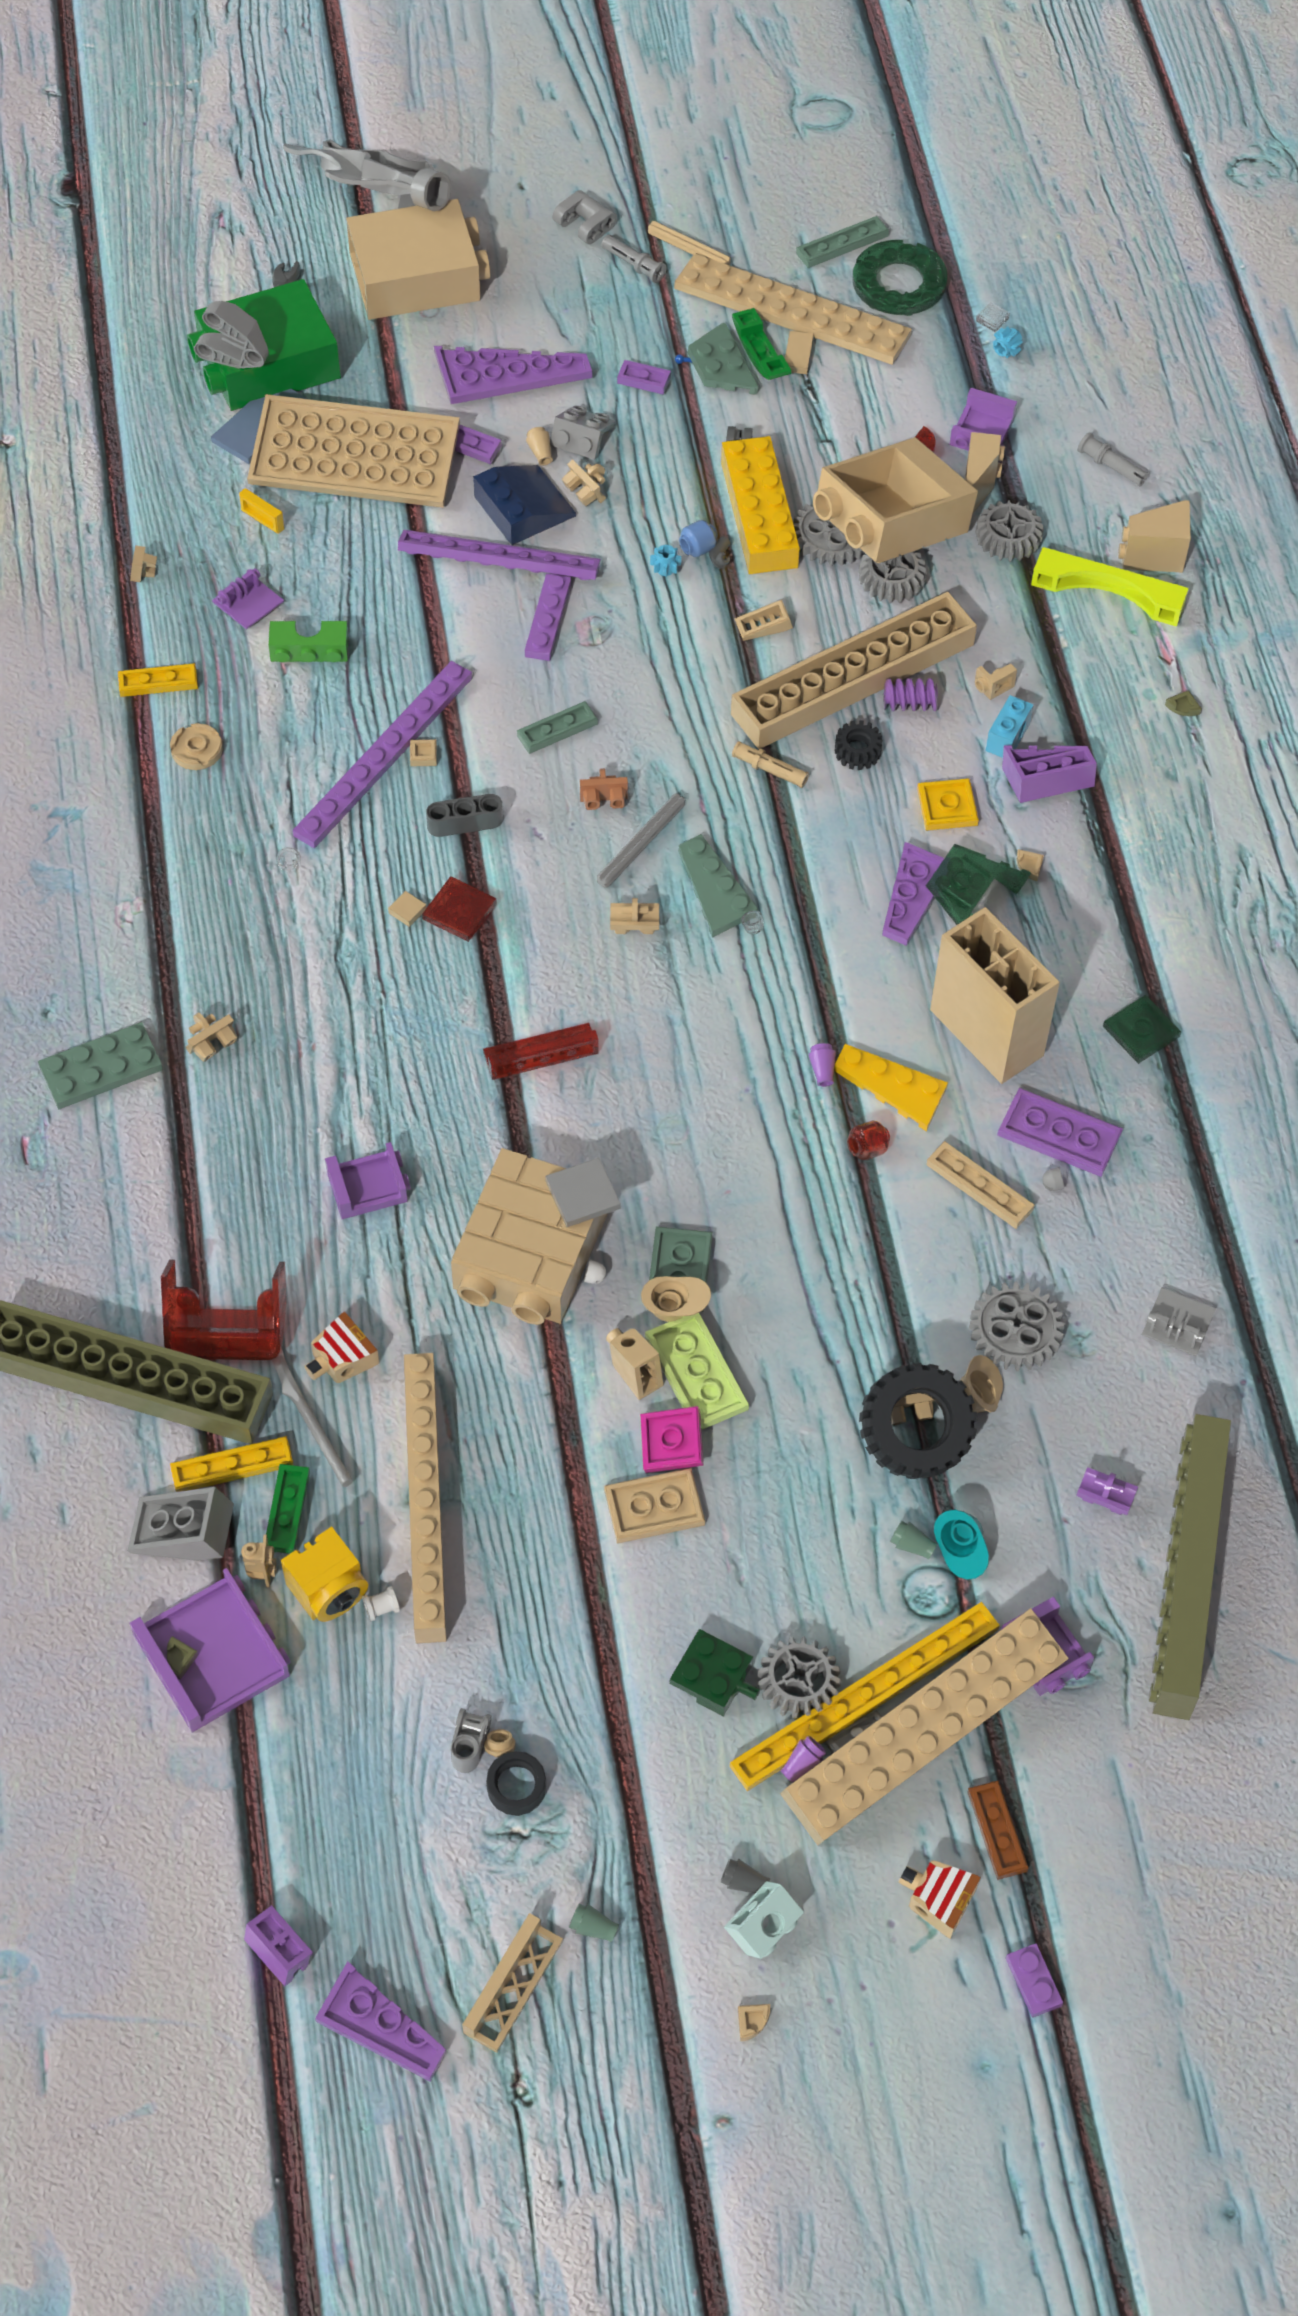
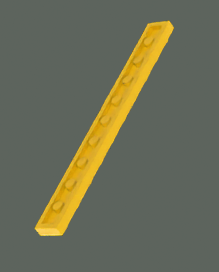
M982 1602L978 1603L848 1686L837 1695L831 1697L832 1703L830 1705L823 1702L821 1704L822 1711L817 1712L815 1708L812 1709L809 1716H801L730 1762V1768L747 1791L751 1790L785 1766L800 1739L804 1740L807 1736H811L821 1745L829 1738L998 1631L999 1623Z

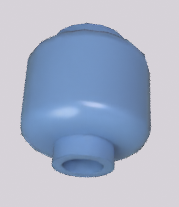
M698 520L682 529L679 544L685 554L700 557L716 547L718 534L712 524L709 525L704 520Z

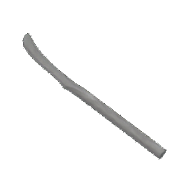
M279 1314L274 1317L268 1328L267 1348L282 1384V1394L288 1396L296 1405L343 1487H347L352 1484L353 1480L302 1395L286 1362L281 1340L282 1317Z

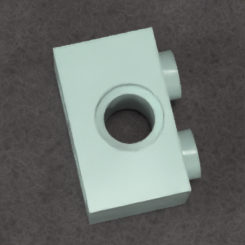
M766 1881L724 1928L746 1955L762 1959L774 1951L777 1941L784 1934L789 1933L796 1927L797 1920L804 1912L781 1884ZM768 1915L769 1922L767 1927L764 1929L763 1921L764 1918Z

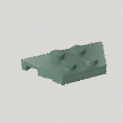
M721 323L688 346L687 353L704 386L723 388L729 391H735V387L750 389L749 394H757L758 385L726 323Z

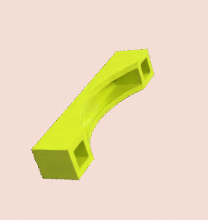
M1042 547L1034 567L1031 583L1032 586L1053 592L1073 588H1095L1110 591L1137 604L1152 620L1176 627L1184 609L1189 588L1045 547Z

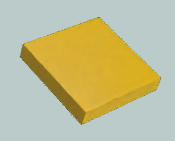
M970 778L918 783L917 791L926 831L978 826L979 819Z

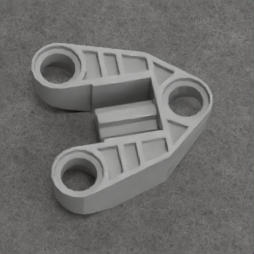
M225 301L210 303L202 315V319L207 326L221 333H205L201 335L194 346L195 353L204 360L238 369L263 366L269 351L257 320L236 304Z

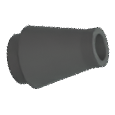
M739 1858L737 1861L733 1859L728 1860L721 1878V1883L727 1885V1889L754 1894L766 1881L770 1882V1878L762 1875Z

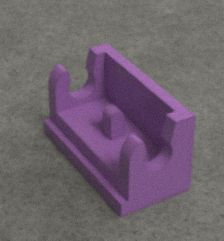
M272 1905L246 1924L245 1942L284 1986L292 1982L293 1975L299 1968L302 1971L307 1968L313 1952Z

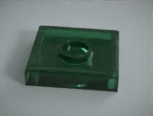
M1147 995L1142 996L1103 1023L1104 1029L1138 1064L1178 1039L1181 1035V1031Z

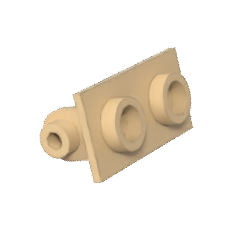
M263 1535V1543H247L242 1547L241 1553L245 1562L247 1576L251 1579H265L266 1587H270V1577L276 1576V1558H274V1547L269 1546L267 1535Z

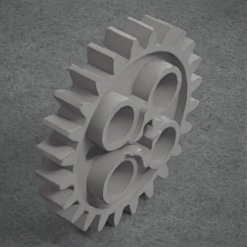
M805 504L804 510H798V516H794L793 525L799 548L802 549L803 556L811 554L810 561L819 558L821 565L827 560L830 566L833 565L834 561H838L839 565L843 566V560L846 559L849 563H852L853 556L861 559V552L865 553L860 548L851 547L844 533L829 520L824 521L820 519L814 510L813 504L812 507Z
M1004 1282L1002 1283L1001 1291L993 1286L991 1287L990 1295L983 1292L981 1301L976 1300L975 1310L971 1311L969 1330H972L971 1340L977 1341L975 1349H985L983 1356L988 1358L993 1356V1363L995 1365L1000 1361L1004 1362L1005 1370L1009 1368L1010 1364H1014L1016 1371L1020 1370L1021 1364H1025L1026 1368L1031 1370L1033 1362L1041 1367L1044 1358L1051 1360L1053 1352H1058L1059 1342H1062L1064 1334L1062 1332L1065 1323L1060 1322L1063 1313L1055 1312L1058 1303L1048 1304L1050 1295L1039 1296V1287L1033 1292L1029 1291V1283H1026L1023 1289H1019L1018 1283L1014 1282L1013 1288L1009 1289ZM1001 1308H1007L1012 1312H1003ZM1035 1315L1039 1320H1033L1029 1316ZM993 1333H1002L1005 1337H997ZM1023 1340H1029V1341H1031L1033 1344H1032V1345H1027V1344L1023 1343L1022 1341H1023Z

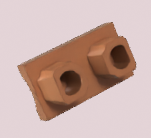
M605 768L599 769L600 776L580 780V802H584L587 810H597L600 808V801L610 800V807L614 809L624 807L625 799H628L627 777L616 778V775L606 776Z

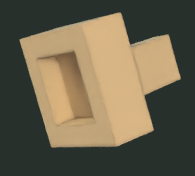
M135 545L130 581L141 582V577H154L157 557L145 553L146 547Z

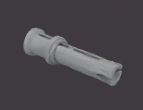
M610 234L603 238L601 247L634 266L637 273L647 275L653 283H658L664 277L666 265L663 262H656L651 259L648 253L637 252Z
M1088 432L1082 438L1078 445V452L1088 454L1094 458V462L1097 464H1106L1139 487L1144 484L1141 478L1146 480L1148 472L1143 471L1111 451L1112 448L1108 443L1103 444L1096 440L1092 433Z

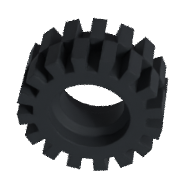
M855 720L850 721V726L847 723L843 724V728H839L836 734L834 751L837 760H841V764L844 767L848 763L849 769L852 770L854 766H858V770H862L864 765L866 769L871 768V763L875 765L881 757L882 734L879 733L877 727L872 729V723L868 722L867 725H864L863 720H859V724H856ZM860 741L867 744L868 747L855 749L849 743Z

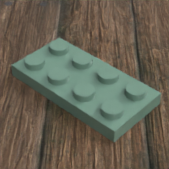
M142 1022L38 1061L39 1068L58 1110L163 1070L162 1063Z

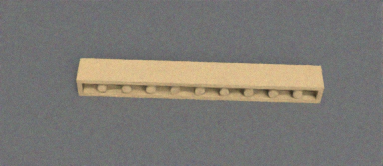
M433 1353L404 1354L416 1644L446 1642Z

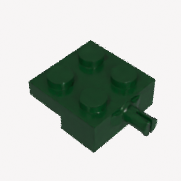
M701 1629L697 1631L669 1681V1684L696 1697V1703L723 1717L734 1697L739 1692L755 1701L761 1691L760 1688L745 1681L753 1666V1656Z

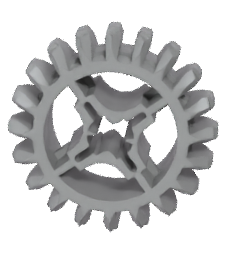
M1008 500L1006 504L999 501L996 506L990 504L988 509H983L981 516L977 520L975 534L978 545L982 546L983 552L989 551L990 557L996 555L1000 561L1003 558H1008L1009 562H1011L1013 558L1021 561L1023 556L1029 558L1032 553H1036L1038 546L1042 542L1044 528L1041 517L1037 516L1036 510H1030L1029 505L1020 506L1019 501L1016 504H1011L1010 500Z
M913 551L904 555L899 554V557L881 563L875 562L867 554L863 555L858 573L859 581L863 585L864 591L869 592L871 597L878 596L879 601L888 599L889 603L892 600H897L901 603L903 598L910 601L912 595L917 596L920 589L923 588L927 576L925 560H922L921 553Z
M791 1636L787 1646L780 1640L777 1643V1650L770 1647L767 1652L768 1657L761 1659L762 1668L758 1669V1677L761 1678L758 1681V1688L764 1690L762 1698L764 1700L772 1699L770 1702L772 1710L780 1706V1714L782 1716L786 1715L787 1711H791L794 1720L797 1719L798 1713L803 1712V1715L809 1716L814 1708L817 1712L822 1711L821 1704L825 1702L827 1705H830L832 1703L830 1698L838 1694L836 1688L841 1686V1679L837 1677L841 1672L840 1667L834 1666L836 1664L835 1655L827 1656L829 1651L827 1646L820 1650L817 1649V1639L811 1645L806 1644L807 1639L805 1636L801 1638L800 1643H796L795 1639ZM798 1659L807 1660V1661H809V1662H808V1663H804V1662L799 1661ZM785 1663L787 1674L782 1676V1680L776 1682L774 1673L780 1665ZM822 1673L825 1682L814 1693L812 1682ZM794 1674L800 1675V1678L801 1676L805 1677V1680L799 1681V1677L797 1680L794 1679ZM790 1693H796V1694L800 1695L801 1697H796V1696H792V1695H789V1694H790Z

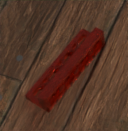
M585 1023L484 1048L483 1054L491 1079L495 1080L598 1054V1036L596 1030L592 1031L590 1024Z

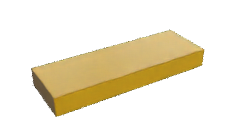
M195 663L118 671L120 697L198 689Z

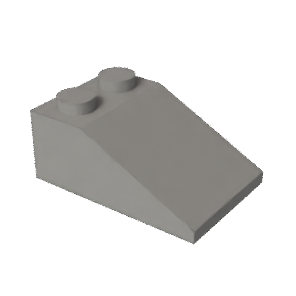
M216 1487L139 1497L127 1551L132 1554L196 1561L223 1558L234 1503Z

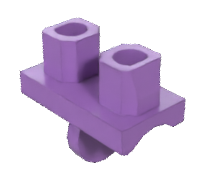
M1087 1467L1076 1496L1088 1503H1096L1109 1508L1110 1511L1119 1515H1128L1138 1486L1117 1479L1116 1474L1112 1472L1110 1475Z

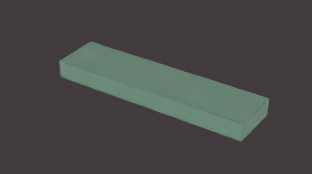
M875 216L796 247V254L806 267L810 268L889 236V230L879 217Z

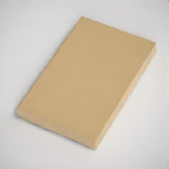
M691 1468L604 1486V1493L617 1544L705 1526V1519Z

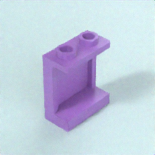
M970 388L963 413L957 425L952 427L950 445L969 451L971 432L1001 435L1000 445L1002 446L1015 419L1017 401Z
M391 1142L385 1143L386 1151L339 1164L336 1156L325 1158L327 1175L341 1219L407 1202L406 1191L411 1190L407 1174H401L399 1167H403L402 1158L399 1150L394 1151Z
M1052 1597L1032 1608V1610L1069 1659L1033 1685L1039 1696L1047 1692L1054 1694L1060 1691L1066 1685L1065 1682L1074 1677L1076 1680L1083 1678L1091 1671L1094 1660L1093 1654L1091 1652L1087 1654L1084 1652L1058 1614L1060 1605ZM1016 1617V1618L1010 1620L1009 1622L1003 1624L1001 1630H1002L1004 1627H1006L1008 1624H1010L1011 1622H1013L1015 1619H1017L1018 1617Z

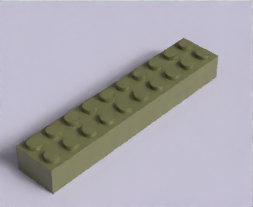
M0 1300L1 1372L240 1442L253 1444L273 1396L270 1378Z
M1195 1414L1192 1424H1186L1184 1437L1181 1439L1179 1454L1182 1455L1181 1463L1178 1464L1176 1481H1179L1173 1498L1175 1514L1171 1519L1169 1530L1172 1539L1166 1554V1562H1169L1168 1570L1164 1574L1162 1589H1165L1164 1599L1161 1600L1159 1617H1162V1621L1156 1635V1645H1159L1157 1655L1154 1656L1152 1673L1155 1674L1149 1692V1702L1154 1703L1152 1714L1190 1720L1199 1699L1231 1420Z

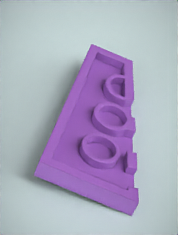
M904 843L882 936L907 946L953 866L952 861L910 843Z

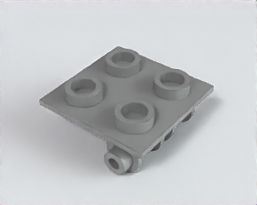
M1161 1288L1153 1309L1149 1313L1142 1335L1197 1356L1216 1308Z

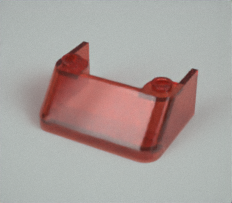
M169 1259L161 1275L164 1348L202 1359L272 1360L276 1358L282 1348L287 1305L285 1262H279L272 1278L273 1289H266L259 1295L257 1310L200 1309V1297L194 1289L176 1287L175 1260Z

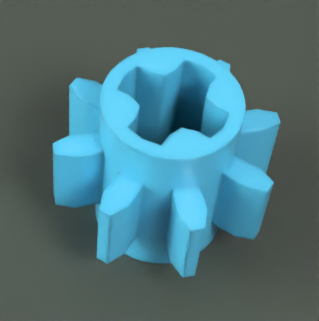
M1007 326L1005 329H999L994 334L996 339L993 341V348L999 356L1009 358L1012 355L1014 357L1021 351L1019 345L1023 343L1022 336L1015 328Z
M665 544L654 548V555H650V565L654 566V573L662 576L676 574L677 566H681V556L678 555L677 548Z

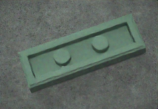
M584 701L517 730V737L527 752L531 754L598 725V718L587 702Z

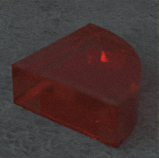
M923 426L915 437L934 453L936 445L935 436L927 427Z

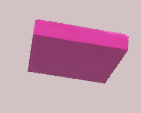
M698 1406L640 1414L643 1470L645 1473L704 1466L701 1414Z

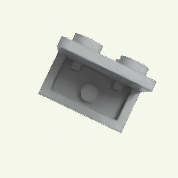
M575 405L555 417L550 445L595 460L598 458L603 433L613 428L615 421L609 419L610 416L607 414H593L587 412L585 407Z

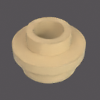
M504 1729L491 1731L484 1742L485 1751L497 1758L502 1754L513 1752L516 1747L512 1734Z

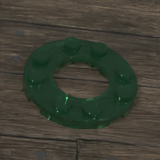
M887 240L868 247L856 259L852 283L856 294L870 308L893 315L911 316L933 307L944 295L947 286V269L941 257L932 249L920 243H917L916 246L904 244V240ZM905 264L915 268L921 274L923 282L915 291L911 293L906 291L905 294H901L895 290L886 291L885 287L879 285L876 277L879 271L888 265Z

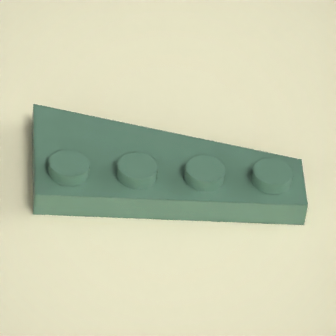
M702 834L679 845L678 852L687 875L692 881L696 898L699 899L702 913L708 922L712 938L758 915L756 905Z

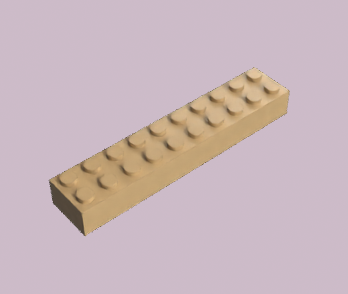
M949 592L943 593L732 694L731 715L759 750L883 690L887 678H890L892 684H895L897 678L903 680L973 646L977 625Z
M1030 1608L789 1785L780 1794L818 1846L1069 1658Z

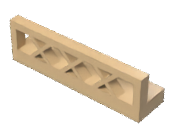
M531 1913L528 1914L462 2024L463 2034L496 2053L499 2051L563 1943V1938L541 1926V1919ZM537 1935L553 1943L547 1953L534 1956L531 1945ZM529 1951L530 1957L523 1959L526 1953ZM542 1961L537 1969L536 1962ZM532 1963L534 1970L532 1979L517 1984L515 1976L517 1968ZM512 1978L514 1985L507 1987L508 1983ZM526 1988L522 1996H520L519 1990ZM515 1991L518 2000L515 2008L501 2012L498 2003L499 1998L502 1994ZM496 2007L497 2013L491 2014L493 2008ZM509 2016L504 2025L503 2018ZM499 2019L501 2031L495 2041L479 2033L485 2022Z

